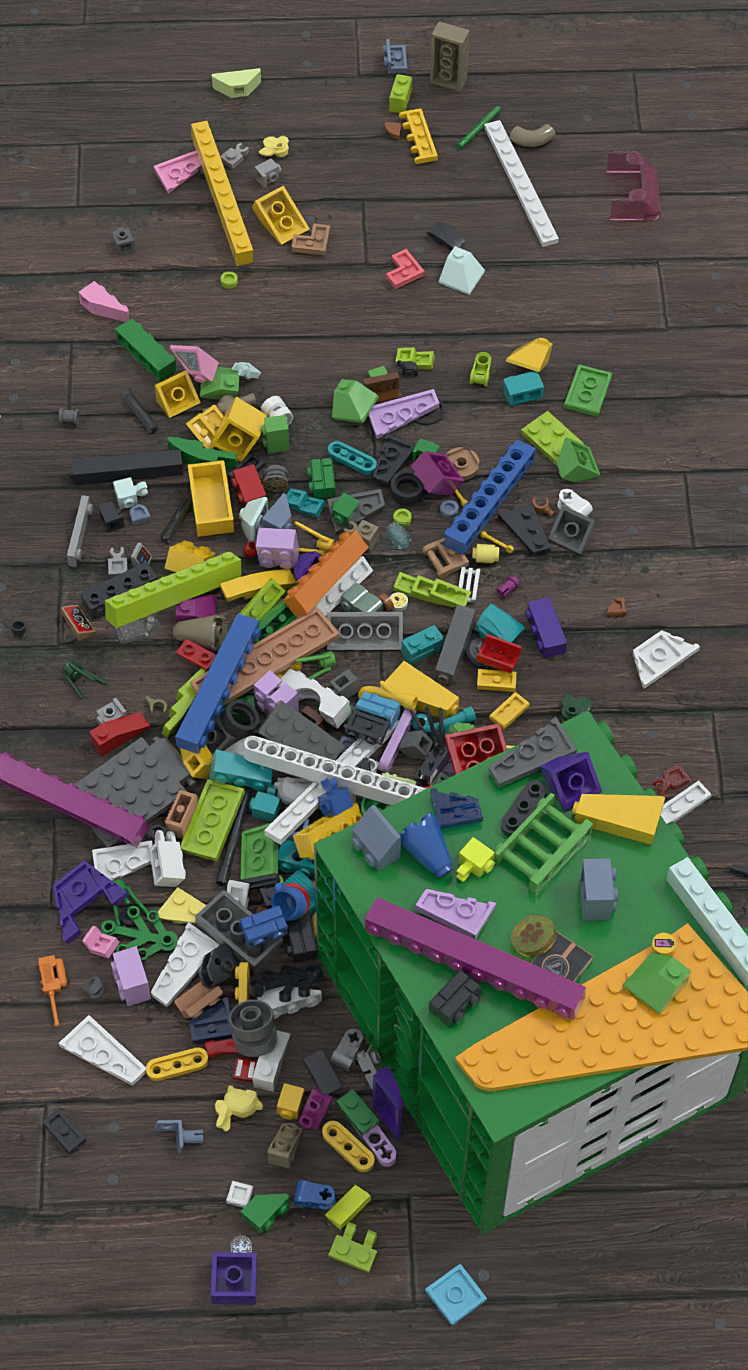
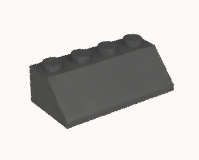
M223 890L195 916L196 928L219 945L224 944L230 947L234 960L238 961V964L240 962H249L250 974L256 977L270 963L283 939L273 940L271 937L265 939V943L260 946L254 947L253 944L248 946L239 922L240 919L253 914Z

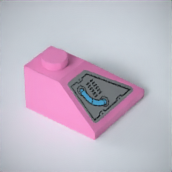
M171 345L170 349L186 371L194 377L195 381L200 383L213 381L219 364L218 361L199 347Z

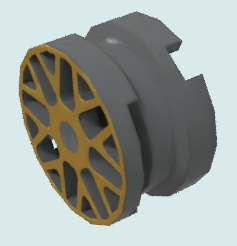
M271 465L268 466L267 470H263V486L265 489L279 492L288 487V470L285 467Z

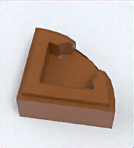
M385 122V131L392 138L399 140L402 124Z
M624 597L617 598L608 607L607 617L626 616Z

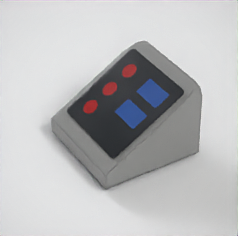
M139 542L131 555L133 567L146 561L149 564L152 559L151 554Z

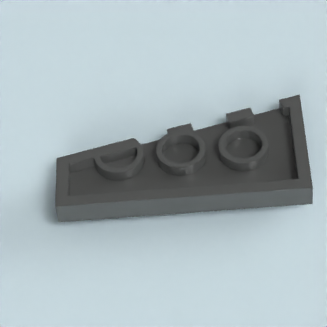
M555 717L546 727H541L535 732V735L521 742L515 750L509 751L490 765L489 773L498 788L540 771L541 765L557 757L576 754L577 749Z

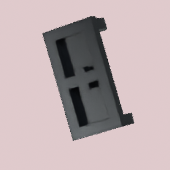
M435 743L433 750L426 760L416 770L413 780L429 786L450 760L448 747L445 746L441 750L438 747L439 744Z

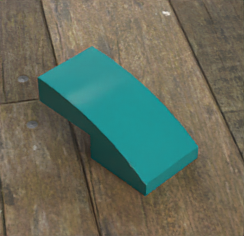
M290 488L287 493L289 508L314 518L319 517L326 505L324 500L308 497L305 491Z

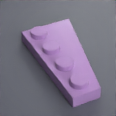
M434 389L374 405L368 414V418L376 439L438 408L439 401Z

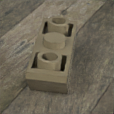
M282 1123L268 1148V1163L289 1169L294 1161L303 1128L293 1123Z

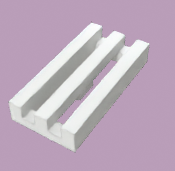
M462 567L459 587L463 588L464 576L466 574L468 575L466 590L470 591L471 578L474 575L472 598L468 599V603H475L480 569L475 571L473 568L467 570L465 567Z

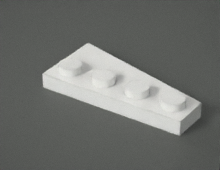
M188 922L173 954L168 959L165 969L162 970L151 991V996L165 1007H168L199 972L203 956L220 945Z
M89 1015L58 1043L59 1047L132 1086L146 1074L147 1068Z

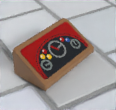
M79 605L61 607L63 617L79 641L96 633Z

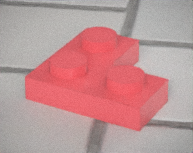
M407 249L392 255V261L398 268L386 273V279L395 289L424 276L425 271Z

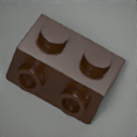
M398 372L363 379V385L379 397L375 404L401 398Z

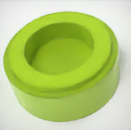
M225 272L221 275V285L224 288L232 289L237 286L238 277L235 273Z
M398 509L394 512L393 522L396 526L407 527L410 525L412 520L410 511Z

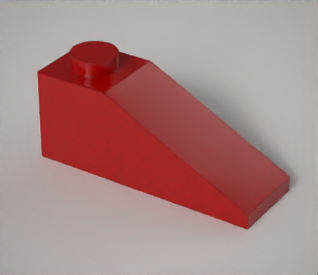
M140 712L110 720L89 731L91 743L103 757L151 728V725Z

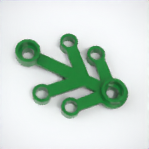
M131 906L127 914L135 922L139 930L117 926L112 920H106L101 925V932L112 937L117 934L136 938L126 945H118L117 952L122 948L129 949L136 946L138 948L147 942H154L155 944L148 949L140 948L138 950L139 955L142 952L146 953L144 958H140L141 962L147 961L150 956L160 950L171 951L175 949L178 942L177 935L174 932L166 931L160 921L159 913L155 910L148 912L147 919L149 923L154 924L158 934L150 933L140 916L139 908L136 906ZM136 910V915H130L131 911ZM157 915V918L155 920H151L150 916ZM112 925L111 930H106L105 927ZM166 938H171L169 943L164 942Z

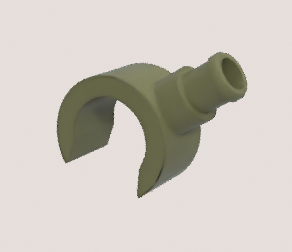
M150 696L145 697L144 700L150 706L152 717L156 707H163L164 716L167 715L168 709L164 700H154Z

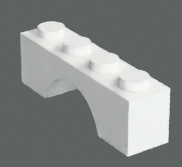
M290 668L281 678L282 683L277 687L279 689L286 683L298 692V701L310 698L321 702L319 707L321 716L325 718V722L337 729L352 713L349 706L350 702L344 696L339 697L330 688L320 686L316 680L306 678L300 671L296 672Z

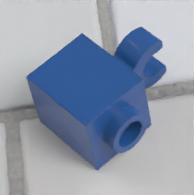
M326 778L321 781V786L326 793L317 798L323 816H337L353 806L348 789L337 788L335 778L330 780Z

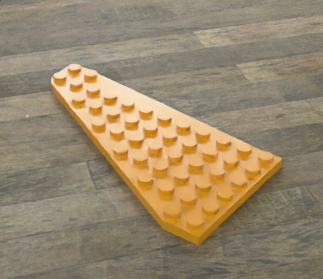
M687 923L671 934L675 939L676 945L674 952L670 956L691 970L688 983L660 1015L623 987V984L651 953H654L652 946L582 984L586 987V995L574 1020L561 1018L551 1010L539 1008L472 1045L456 1056L455 1061L477 1088L484 1091H498L748 1051V991Z

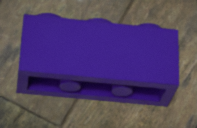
M550 597L528 602L525 616L527 621L531 622L532 635L537 638L538 651H542L544 658L566 653L567 641Z

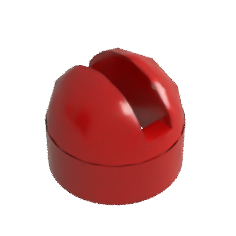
M250 541L243 547L245 556L251 558L257 555L255 542Z

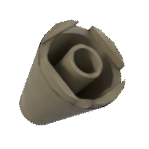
M213 615L179 621L173 627V635L178 641L184 642L188 639L204 649L218 653L228 633V626L223 622V619H226L225 616Z

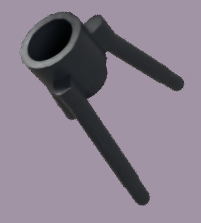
M425 706L431 729L427 731V736L433 741L431 747L435 743L442 745L444 744L443 738L445 735L442 707L439 708L438 729L434 727L429 707ZM411 710L410 713L419 730L426 734L415 712Z

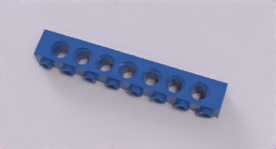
M516 440L513 445L508 447L506 455L504 457L501 456L497 467L491 469L487 480L482 481L478 492L475 491L469 504L466 503L460 516L457 515L453 520L452 526L445 530L443 535L445 547L461 555L465 554L533 463L536 448L520 440Z

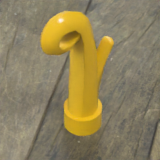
M380 681V685L383 688L365 686L358 692L359 699H361L364 692L375 693L380 697L397 701L408 710H414L418 702V696L402 693L384 681Z

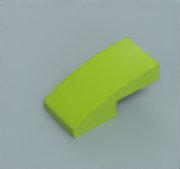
M415 347L398 348L395 362L397 363L398 360L405 363L414 362L418 365V369H433L435 355L433 351L416 352Z

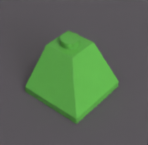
M217 367L213 381L201 383L200 398L220 400L225 395L237 397L239 391L238 371L232 370V368Z
M342 379L334 391L332 418L333 420L363 423L379 397L358 381Z
M566 437L557 461L560 476L564 480H569L573 483L599 477L600 472L590 447Z
M651 953L623 984V987L660 1015L688 983L691 970L674 957Z

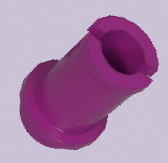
M514 575L509 576L507 581L497 589V593L502 592L500 596L506 598L513 589L519 587L520 580Z

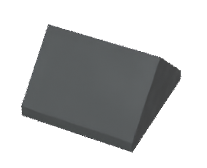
M562 505L548 539L582 554L594 536L596 520Z

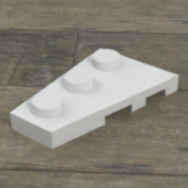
M152 841L140 842L137 848L127 844L92 850L94 867L112 881L121 879L151 864L149 849L153 846Z

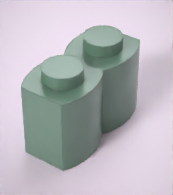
M355 582L340 596L341 607L347 612L383 611L384 603L378 597L369 593L359 583Z

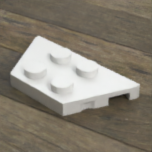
M661 630L633 650V658L642 687L644 689L698 652L700 646L696 643L691 645L683 642V638L672 636L670 633Z

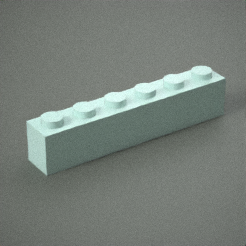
M688 857L669 867L666 878L667 882L744 985L747 986L748 936Z

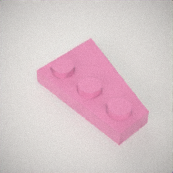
M195 150L155 165L154 171L169 194L196 174L201 167V163Z

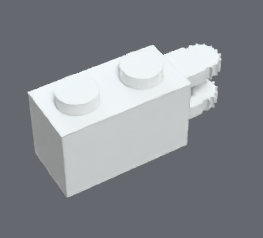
M157 830L154 836L155 844L149 849L155 886L177 887L185 879L186 871L183 868V853L180 849V842H176L173 831H168L164 838L163 832Z

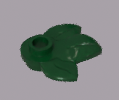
M566 694L561 701L563 720H570L589 711L592 701L587 697H578L576 699L572 694Z

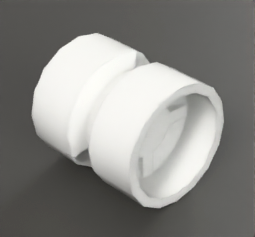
M279 396L268 398L261 406L262 412L267 417L286 415L288 425L293 420V414Z

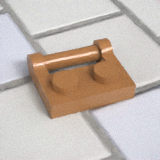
M445 538L427 544L422 548L424 555L429 557L436 568L440 579L446 578L449 574L462 569V567L469 566V561L465 555H461L444 546ZM435 550L439 551L448 566H442L434 553Z

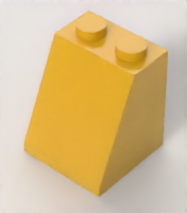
M236 397L227 409L211 444L222 451L237 453L238 460L242 462L260 437L261 426L264 425V418L267 415Z

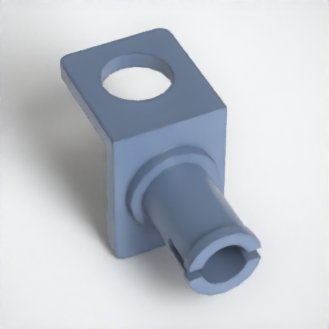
M158 1120L156 1122L155 1131H176L177 1154H181L184 1143H203L202 1129L184 1130L181 1120Z

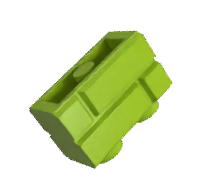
M396 75L389 97V111L395 113L406 111L412 92L411 76Z

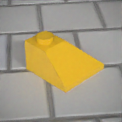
M536 338L516 349L507 357L506 362L540 372L548 364L553 343H550L545 338Z

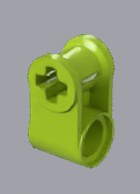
M480 352L476 355L470 375V384L477 383L483 384L484 387L488 386L491 370L490 354Z

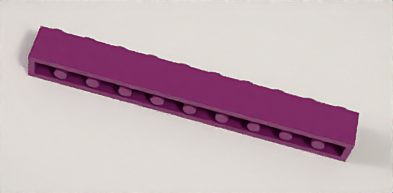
M6 752L0 753L1 784L136 848L139 846L149 828L145 823V818L138 814L133 816L121 806L116 808L104 798L99 800L95 798L93 793L87 790L82 792L72 783L65 784L55 775L50 777L38 767L33 769L23 760L16 761Z
M376 898L365 917V930L371 935L388 939L394 945L404 946L414 954H422L429 957L435 963H443L450 966L456 972L460 970L470 975L476 981H484L491 984L497 990H505L512 993L516 998L528 1000L538 1008L551 1010L561 1018L574 1020L585 999L586 987L381 898Z

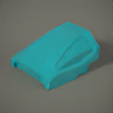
M490 604L480 616L475 630L479 632L480 637L483 639L489 634L512 643L520 633L524 632L525 627L508 613L497 608L495 604Z

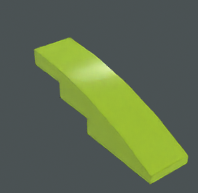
M402 572L399 573L393 587V591L449 607H457V604L466 606L471 591L437 578L435 581L419 575L415 578Z
M201 668L178 690L175 698L178 702L171 708L169 713L171 719L163 727L162 734L166 738L174 732L187 715L197 695L191 687L190 681L204 674V669Z

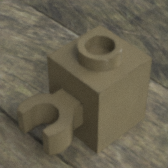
M362 520L357 527L355 522L349 521V527L352 530L345 528L344 532L356 530L369 547L366 552L370 553L379 540V527L365 520Z

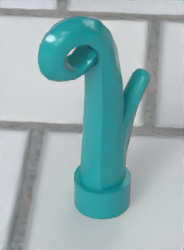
M472 706L464 708L461 712L443 720L445 735L448 734L449 727L454 723H471L476 721V715ZM417 714L416 716L419 720L425 721L423 728L426 734H428L427 731L431 729L427 716L425 714ZM413 719L412 725L415 730L419 731V728ZM439 722L434 723L435 728L439 729Z

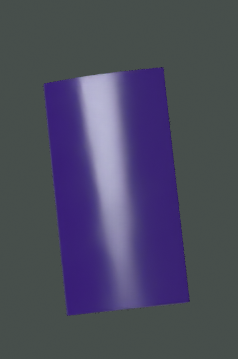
M386 1066L373 1075V1109L398 1140L401 1138L402 1098L396 1079Z

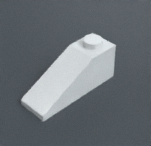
M277 1030L278 1041L276 1046L269 1053L259 1056L252 1077L253 1087L274 1092L291 1036L290 1033Z

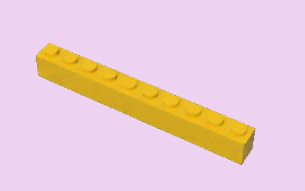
M208 121L191 124L192 140L236 266L253 263V248Z

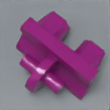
M314 1087L299 1118L300 1124L306 1128L312 1127L318 1130L333 1097L324 1094L319 1088Z

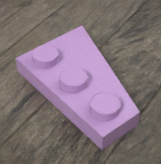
M429 889L424 891L415 905V911L474 939L477 938L496 908L495 902L489 901L486 904L476 902L475 898L468 897L466 900L456 898L453 894Z

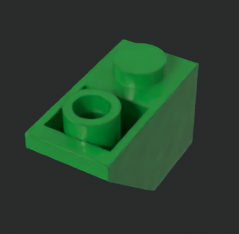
M255 1195L241 1210V1218L260 1235L264 1231L268 1232L274 1226V1220L279 1215L282 1216L288 1211L290 1207L289 1195Z

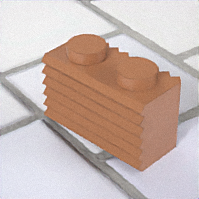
M180 790L177 797H175L168 817H166L165 825L167 832L173 831L175 837L183 839L198 804L196 794Z

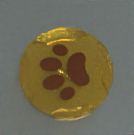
M530 915L515 925L511 933V941L515 950L521 955L527 957L537 953L540 955L545 953L554 944L556 929L548 917Z

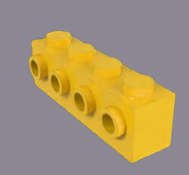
M352 803V807L337 816H324L293 835L300 858L309 857L310 860L314 859V843L357 823L362 818L358 803Z

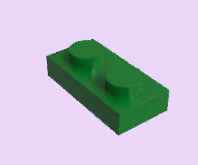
M353 1089L336 1101V1105L362 1136L379 1124L377 1117Z

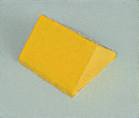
M186 370L155 385L156 401L169 418L201 403Z

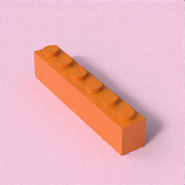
M356 530L342 533L339 536L340 540L333 543L328 548L329 551L319 557V562L308 569L309 573L298 580V585L288 590V595L283 601L296 618L308 614L369 548Z

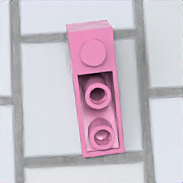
M95 281L78 292L80 304L89 312L122 322L129 320L128 308L120 304L114 295H110L102 285H98Z

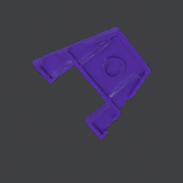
M82 861L53 884L56 905L60 912V926L63 928L64 933L62 935L64 942L69 944L82 933L73 917L105 892L114 906H117L130 895L86 861Z

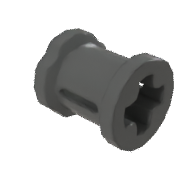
M61 407L59 423L69 422L78 425L80 418L79 409L65 410Z

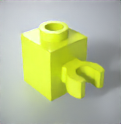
M473 837L459 853V864L461 866L457 870L458 875L456 877L464 882L471 872L479 878L485 872L489 873L495 864V852Z

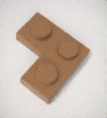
M313 223L311 236L294 234L291 247L292 252L325 255L330 225Z

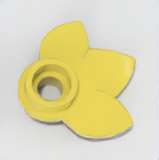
M280 136L278 139L267 137L263 140L265 147L258 151V153L263 156L275 154L277 157H284L288 154L289 140L285 136Z

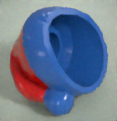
M279 882L274 885L275 892L271 899L272 908L280 906L285 921L297 920L306 914L310 906V897L305 888L296 883L284 885Z

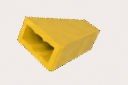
M405 661L385 681L386 684L402 693L418 696L415 710L426 713L425 706H428L431 715L439 717V708L442 707L443 719L455 715L459 710L458 696Z
M582 794L580 801H575L573 806L574 823L582 824L587 818L593 823V829L652 845L665 797Z

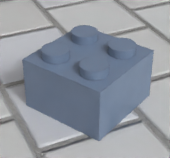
M611 858L583 859L580 875L583 920H610L612 911H616L618 890L617 887H614L616 869L611 867Z

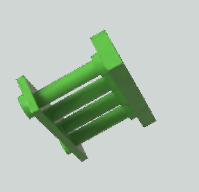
M550 793L547 798L543 797L538 802L535 811L504 843H499L494 850L495 864L498 865L505 858L529 876V890L535 895L588 839L593 829V823L587 818L582 824H576L553 807L555 797L553 793ZM547 813L569 829L572 835L568 839H562L540 823L539 820ZM533 828L558 846V850L554 854H548L526 838L525 835ZM519 843L541 859L544 865L539 870H534L513 854L511 850Z

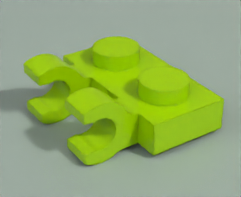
M348 1222L343 1237L336 1235L328 1256L369 1273L377 1255V1251L372 1249L377 1233L368 1230L364 1244L361 1245L352 1241L357 1225Z

